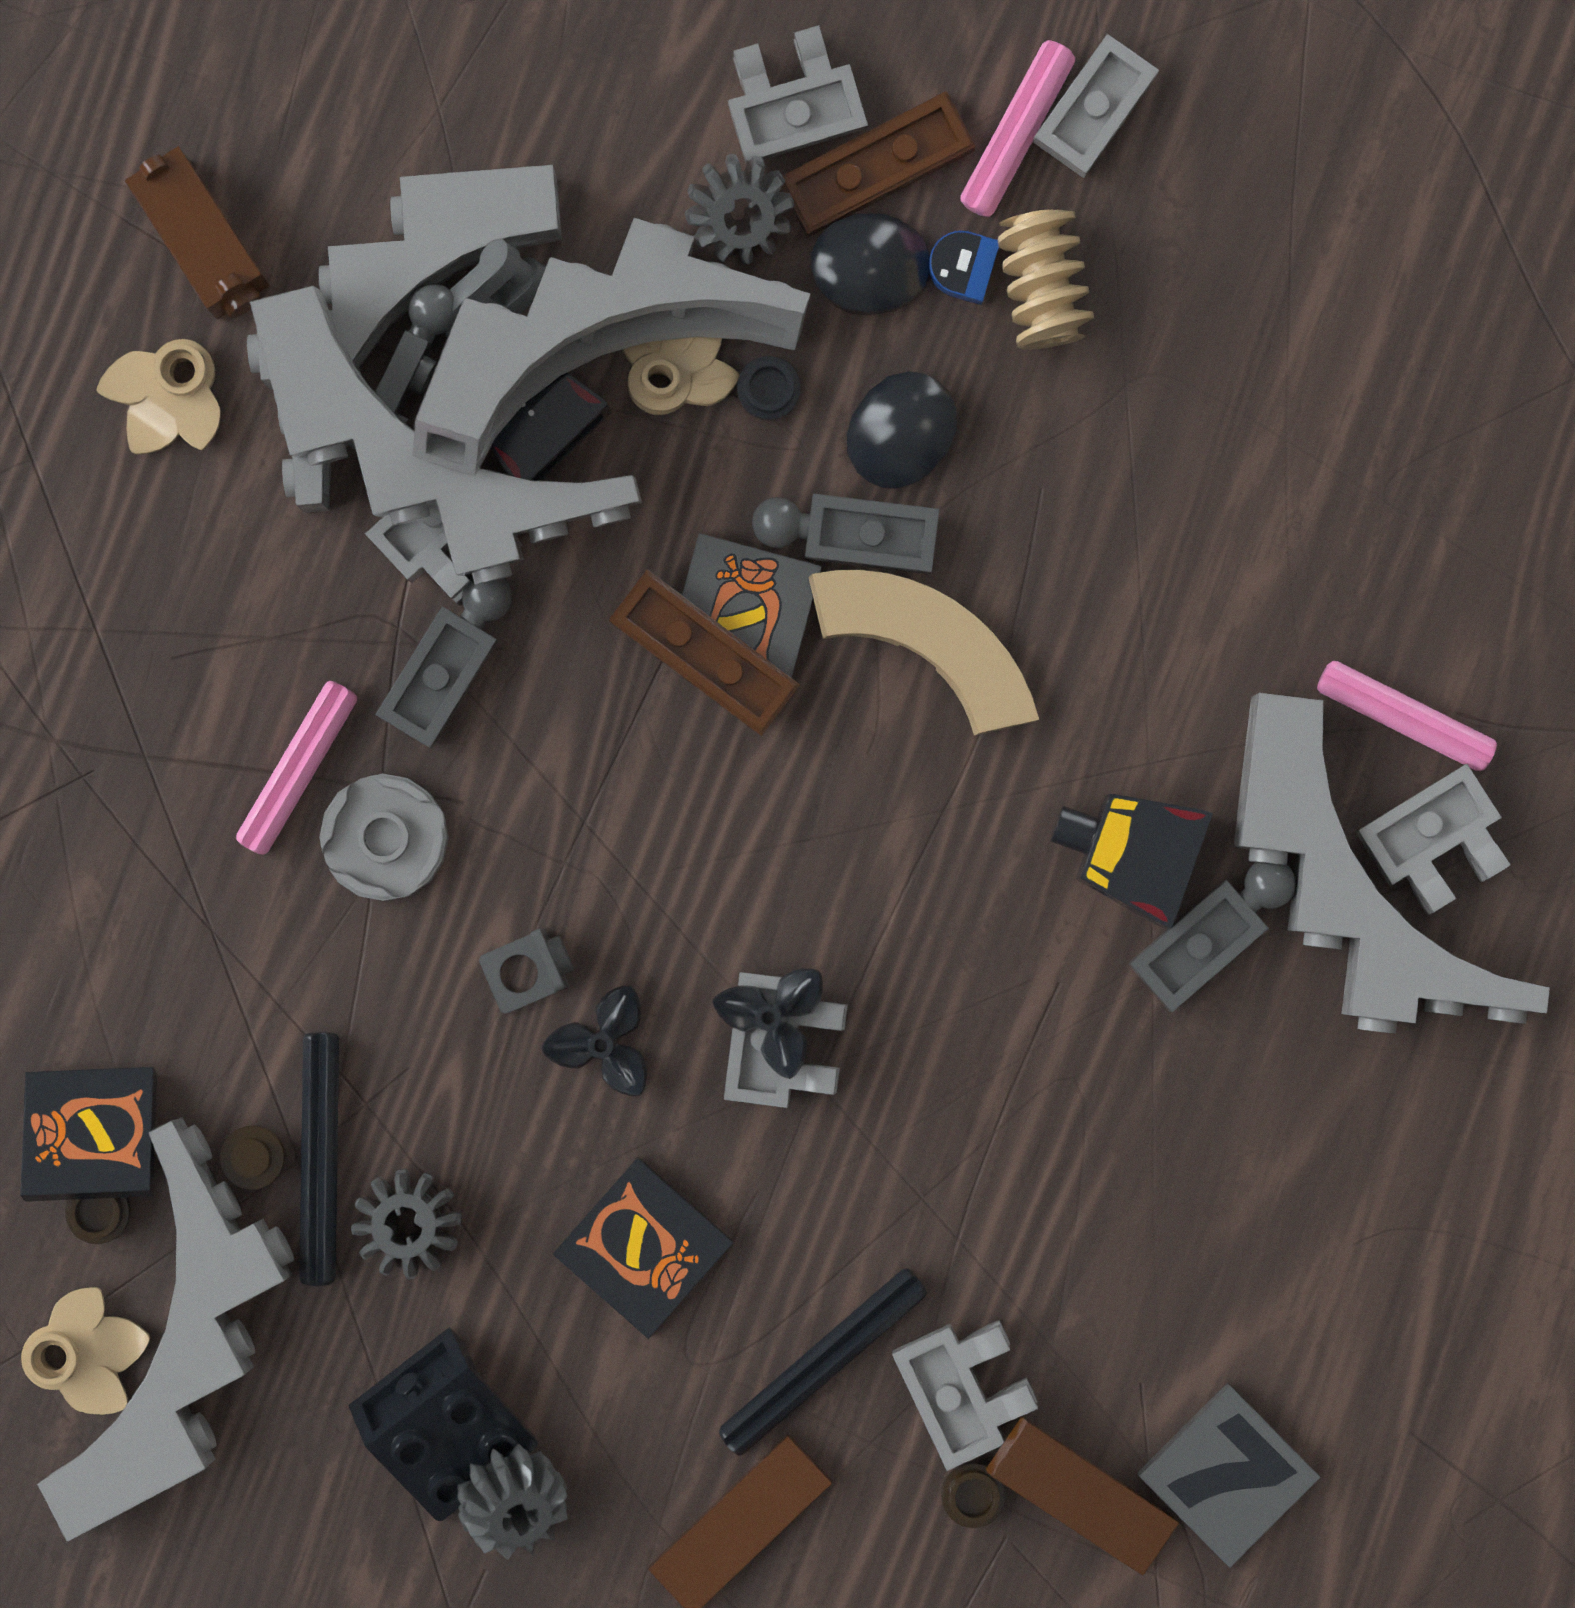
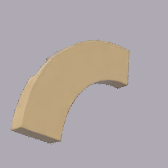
M835 570L815 573L809 576L823 639L852 636L873 638L896 646H904L919 654L936 667V671L954 690L969 718L974 736L1039 720L1031 692L1008 650L983 622L955 600L934 588L914 580L882 572Z

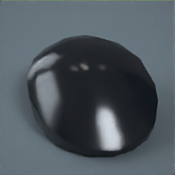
M853 214L831 223L817 238L811 252V269L817 286L834 306L849 314L875 315L894 312L908 305L923 290L930 272V255L924 239L916 229L902 220L886 214Z
M911 371L888 376L869 390L852 414L847 432V454L857 473L874 485L891 489L913 484L927 476L948 453L957 430V409L950 392L938 380L924 373Z

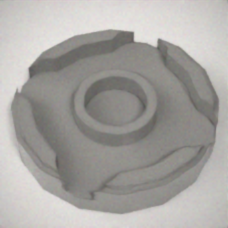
M378 774L361 778L337 793L324 812L319 838L325 862L338 883L358 896L388 901L411 896L432 881L444 863L449 836L444 812L430 792L408 778Z

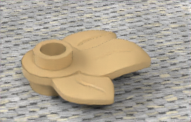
M690 337L652 341L623 349L626 358L632 365L627 381L629 395L640 409L653 415L672 413L682 407L684 403L700 406L714 405L731 393L740 375L733 367L716 359L722 338ZM654 374L664 375L670 379L671 384L665 388H657L649 382L648 378Z
M177 339L163 345L156 354L142 351L128 352L118 358L106 370L97 386V392L103 397L130 405L127 413V439L131 452L137 455L160 451L172 444L179 435L194 448L204 450L216 435L220 425L221 408L211 391L215 379V364L209 352L192 340ZM184 361L193 363L195 368L193 378L186 383L176 382L173 374L175 367Z
M100 1287L81 1288L71 1291L62 1297L53 1308L48 1326L35 1331L25 1342L21 1361L25 1374L35 1385L48 1390L59 1389L69 1405L77 1411L87 1414L104 1415L119 1412L128 1404V1397L118 1373L126 1370L141 1357L150 1343V1335L140 1325L130 1319L118 1316L104 1317L105 1302ZM57 1345L65 1351L66 1362L63 1367L55 1368L47 1363L45 1352L48 1346Z

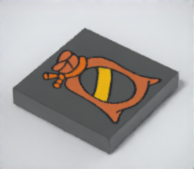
M699 533L682 596L792 678L813 601L809 576L820 573L822 566Z

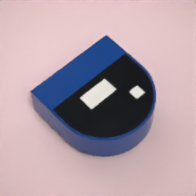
M954 231L944 235L934 245L929 259V274L934 285L946 295L982 305L999 248L998 240L968 231Z

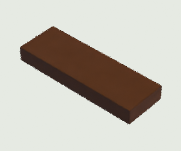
M945 91L783 175L785 183L781 189L784 193L791 194L794 200V207L792 209L808 238L826 229L831 223L851 216L974 152L976 146L949 94Z
M649 570L645 571L609 619L611 624L761 737L800 687L799 683Z
M1024 1417L1020 1418L985 1469L990 1476L1142 1576L1179 1524L1173 1516Z
M787 1434L649 1565L648 1570L683 1608H702L832 1484V1480L796 1441Z

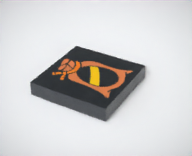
M154 1067L25 1072L20 1196L25 1202L154 1196L155 1148L149 1132L156 1128L157 1073Z
M637 1157L554 1251L553 1255L649 1339L733 1244V1240L642 1159Z

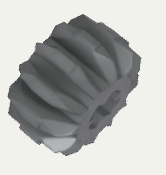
M728 154L725 160L727 172L719 174L715 166L710 163L705 164L702 168L710 184L709 187L701 184L689 185L688 195L698 205L686 210L685 218L689 225L701 226L694 235V239L700 248L708 247L715 243L714 254L716 259L721 262H725L730 258L733 250L738 248L742 263L750 265L754 257L753 246L760 244L764 252L769 255L774 254L776 246L769 235L770 232L781 235L790 232V222L780 214L794 207V200L791 194L779 192L785 183V179L779 170L764 175L765 163L761 157L754 156L749 160L745 170L741 171L737 155ZM745 198L749 206L744 209V218L733 220L730 212L734 211V200Z
M404 1168L397 1170L395 1174L396 1193L382 1177H378L371 1182L372 1189L381 1203L369 1197L361 1196L358 1198L355 1207L360 1212L372 1216V1220H362L354 1223L351 1226V1232L353 1235L358 1236L372 1234L374 1241L366 1244L359 1251L363 1259L372 1257L380 1249L386 1253L379 1268L381 1274L389 1275L395 1268L399 1258L402 1259L405 1278L414 1279L418 1275L419 1270L418 1255L429 1269L435 1271L442 1265V1261L433 1245L448 1251L456 1249L458 1240L454 1236L441 1231V1227L459 1225L462 1222V1215L458 1212L441 1214L439 1207L449 1202L454 1197V1193L450 1188L439 1192L434 1198L430 1197L427 1193L434 1182L433 1174L429 1172L424 1173L418 1180L416 1188L411 1189V1177L408 1169ZM407 1208H411L417 1212L414 1223L422 1228L420 1236L413 1232L406 1239H402L397 1235L400 1225L396 1221L391 1220L392 1214L395 1211L399 1216Z
M518 1444L508 1457H503V1455L492 1448L491 1462L486 1466L470 1463L469 1475L471 1480L458 1485V1498L461 1503L458 1507L460 1511L458 1514L464 1530L469 1532L475 1544L484 1553L497 1549L498 1553L508 1560L518 1547H523L533 1555L535 1542L540 1538L555 1540L556 1528L554 1524L568 1519L567 1505L564 1501L568 1497L566 1494L567 1486L561 1473L556 1472L550 1459L544 1456L541 1451L529 1455L528 1451Z

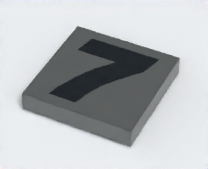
M1228 1383L1137 1472L1139 1477L1229 1568L1320 1478Z

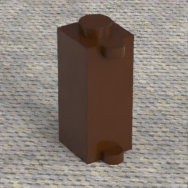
M177 146L163 156L157 154L144 161L139 166L140 171L124 181L207 310L216 319L225 314L230 319L236 318L251 310L250 302L262 299L259 293L270 285L190 160L180 147Z

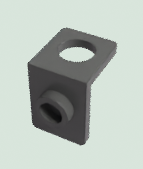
M545 928L534 930L530 935L485 953L479 958L480 965L499 1010L505 1014L570 987L565 974L574 971L573 964L560 935L549 939ZM511 956H527L537 966V981L526 992H513L502 982V965Z

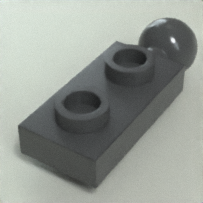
M439 284L425 285L412 295L408 312L413 324L409 332H404L375 392L407 426L410 419L401 414L412 392L420 396L424 393L437 366V361L429 357L434 348L432 342L436 335L448 332L455 323V316L452 314V293L450 289ZM355 444L349 445V447L356 450Z
M813 493L811 512L809 514L801 513L798 507L786 498L773 497L766 499L758 505L752 517V528L760 542L773 548L786 547L797 538L807 539L805 559L931 575L939 509Z
M473 576L469 578L471 582L462 591V603L465 609L460 617L445 607H441L375 714L376 716L433 749L498 643L496 638L482 631L486 622L502 618L511 607L513 599L512 589L505 578L475 585Z
M1255 862L1247 871L1244 882L1245 889L1239 894L1227 880H1223L1178 919L1172 928H1168L1128 963L1169 1012L1176 1010L1269 929L1256 912L1261 908H1279L1292 898L1296 888V879L1288 865Z

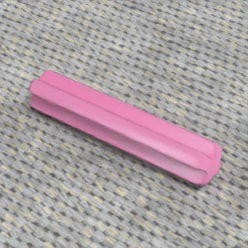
M1047 40L1041 45L961 194V202L973 213L990 217L999 205L1034 136L1042 125L1075 63V56L1072 54V51L1064 45Z
M1338 661L1330 662L1319 679L1317 689L1320 693L1463 765L1468 764L1475 771L1485 770L1496 752L1497 743L1494 739Z
M335 681L325 683L236 834V840L241 845L257 854L264 855L269 852L355 706L357 696L354 692Z

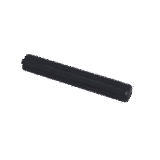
M310 1032L305 1034L303 1038L299 1280L301 1284L308 1286H327L336 1279L339 1037L332 1032Z
M908 1268L898 1272L720 1427L719 1435L727 1447L738 1456L745 1454L925 1298L927 1291L923 1283Z

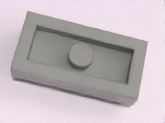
M1107 34L1034 136L1033 143L1085 178L1157 77L1159 70Z

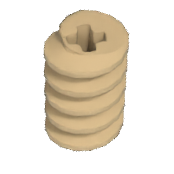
M1039 210L1013 216L999 223L1000 226L1010 227L998 236L999 248L1004 251L1016 252L1003 261V272L1010 276L1021 277L1007 287V294L1012 300L1025 302L1013 310L1011 315L1012 321L1015 324L1030 327L1016 338L1017 347L1022 350L1049 348L1084 339L1086 335L1078 334V327L1094 318L1093 311L1074 309L1073 302L1089 293L1088 286L1069 284L1068 279L1085 268L1084 261L1068 260L1064 257V252L1080 244L1079 236L1060 234L1059 230L1061 226L1076 218L1074 211Z

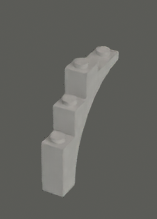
M553 165L400 177L401 196L390 198L393 233L394 235H404L403 241L328 246L329 265L319 266L320 291H322L326 303L332 304L333 310H329L339 339L359 372L389 328L408 311L410 299L419 288L429 284L440 285L465 268L479 263L483 249L491 241L501 239L516 248L562 241L558 185ZM257 331V334L248 335L247 337L251 373H260L261 381L269 389H273ZM278 411V420H279L280 431H281V434H284V430H283V427H282V423H281V419H280V415H279V411ZM292 456V459H283L282 475L286 497H295L296 506L304 513L330 511L331 462L310 466L308 456L302 458Z
M633 218L612 276L597 272L584 264L568 263L550 257L527 316L511 312L509 309L498 304H484L464 298L415 420L413 457L475 476L495 437L524 403L559 376L601 355L646 342L690 337L750 340L795 350L802 331L810 293L794 289L783 282L768 281L732 270L718 262H706L693 258L691 255L695 236L679 232L668 225L653 224Z
M314 286L250 302L290 455L297 458L308 456L310 466H316L348 457L346 446L355 444L373 515L379 517L390 515L392 525H399L429 517L428 505L437 503L455 573L460 576L472 574L475 585L512 576L510 564L524 560L518 538L520 534L528 533L531 544L568 535L567 522L591 516L593 527L613 524L630 519L629 506L642 503L637 481L633 475L587 483L529 481L480 468L476 475L473 476L413 457L415 431L403 423L363 379L339 339L322 291Z
M1258 693L1252 696L1233 847L1250 849L1248 860L1250 862L1287 865L1288 854L1296 855L1294 870L1296 888L1291 898L1287 931L1303 932V945L1341 950L1343 937L1350 938L1341 1014L1359 1016L1357 1029L1396 1034L1397 1021L1416 1023L1418 998H1425L1424 1011L1463 1016L1464 1003L1489 1006L1487 1019L1526 1024L1528 1011L1547 1013L1549 987L1500 977L1453 956L1414 929L1377 891L1350 849L1331 801L1322 751L1323 700Z
M183 1118L172 1120L149 1132L168 1181L176 1225V1283L165 1333L145 1379L117 1420L86 1451L37 1484L67 1542L203 1471L216 1460L211 1449L217 1446L213 1431L200 1412L194 1415L191 1413L188 1404L244 1376L254 1368L249 1356L255 1354L252 1339L239 1319L231 1322L226 1311L293 1275L287 1264L294 1261V1256L285 1236L277 1226L269 1230L265 1220L261 1219L240 1230L235 1219L241 1216L242 1212L234 1193L225 1181L217 1185L206 1164V1161L212 1159V1153L205 1137L195 1124L187 1127Z

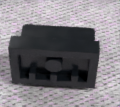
M450 1327L348 1405L367 1450L436 1521H443L461 1505L458 1498V1485L471 1480L469 1475L470 1463L486 1466L491 1462L492 1448L503 1455V1457H508L518 1444L524 1450H527L529 1454L538 1446L534 1434L480 1377L464 1342Z

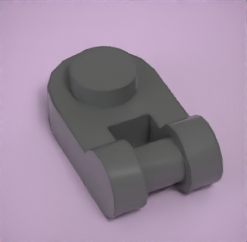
M496 239L491 241L483 249L479 264L450 289L453 296L452 314H454L455 320L464 298L484 304H498L509 309L511 312L522 313L532 304L546 266L531 257L521 259L518 249L504 240ZM452 328L445 333L448 338Z

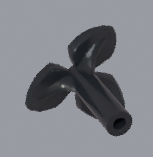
M808 968L793 970L779 979L775 1004H769L763 993L756 986L739 985L717 994L713 998V1006L720 1018L734 1029L745 1032L759 1027L767 1031L760 1048L766 1063L774 1072L784 1078L791 1079L797 1075L804 1064L807 1043L806 1037L796 1027L787 1022L789 1017L805 1016L815 1011L823 992L822 975L820 971Z
M623 985L606 993L597 1004L596 1017L600 1029L599 1032L593 1033L586 1026L578 1022L569 1023L552 1032L542 1044L541 1051L553 1063L567 1068L580 1069L590 1062L593 1057L602 1059V1079L608 1086L624 1095L640 1096L645 1090L647 1081L645 1060L640 1051L629 1046L619 1045L618 1038L638 1028L641 1007L635 989L630 985Z

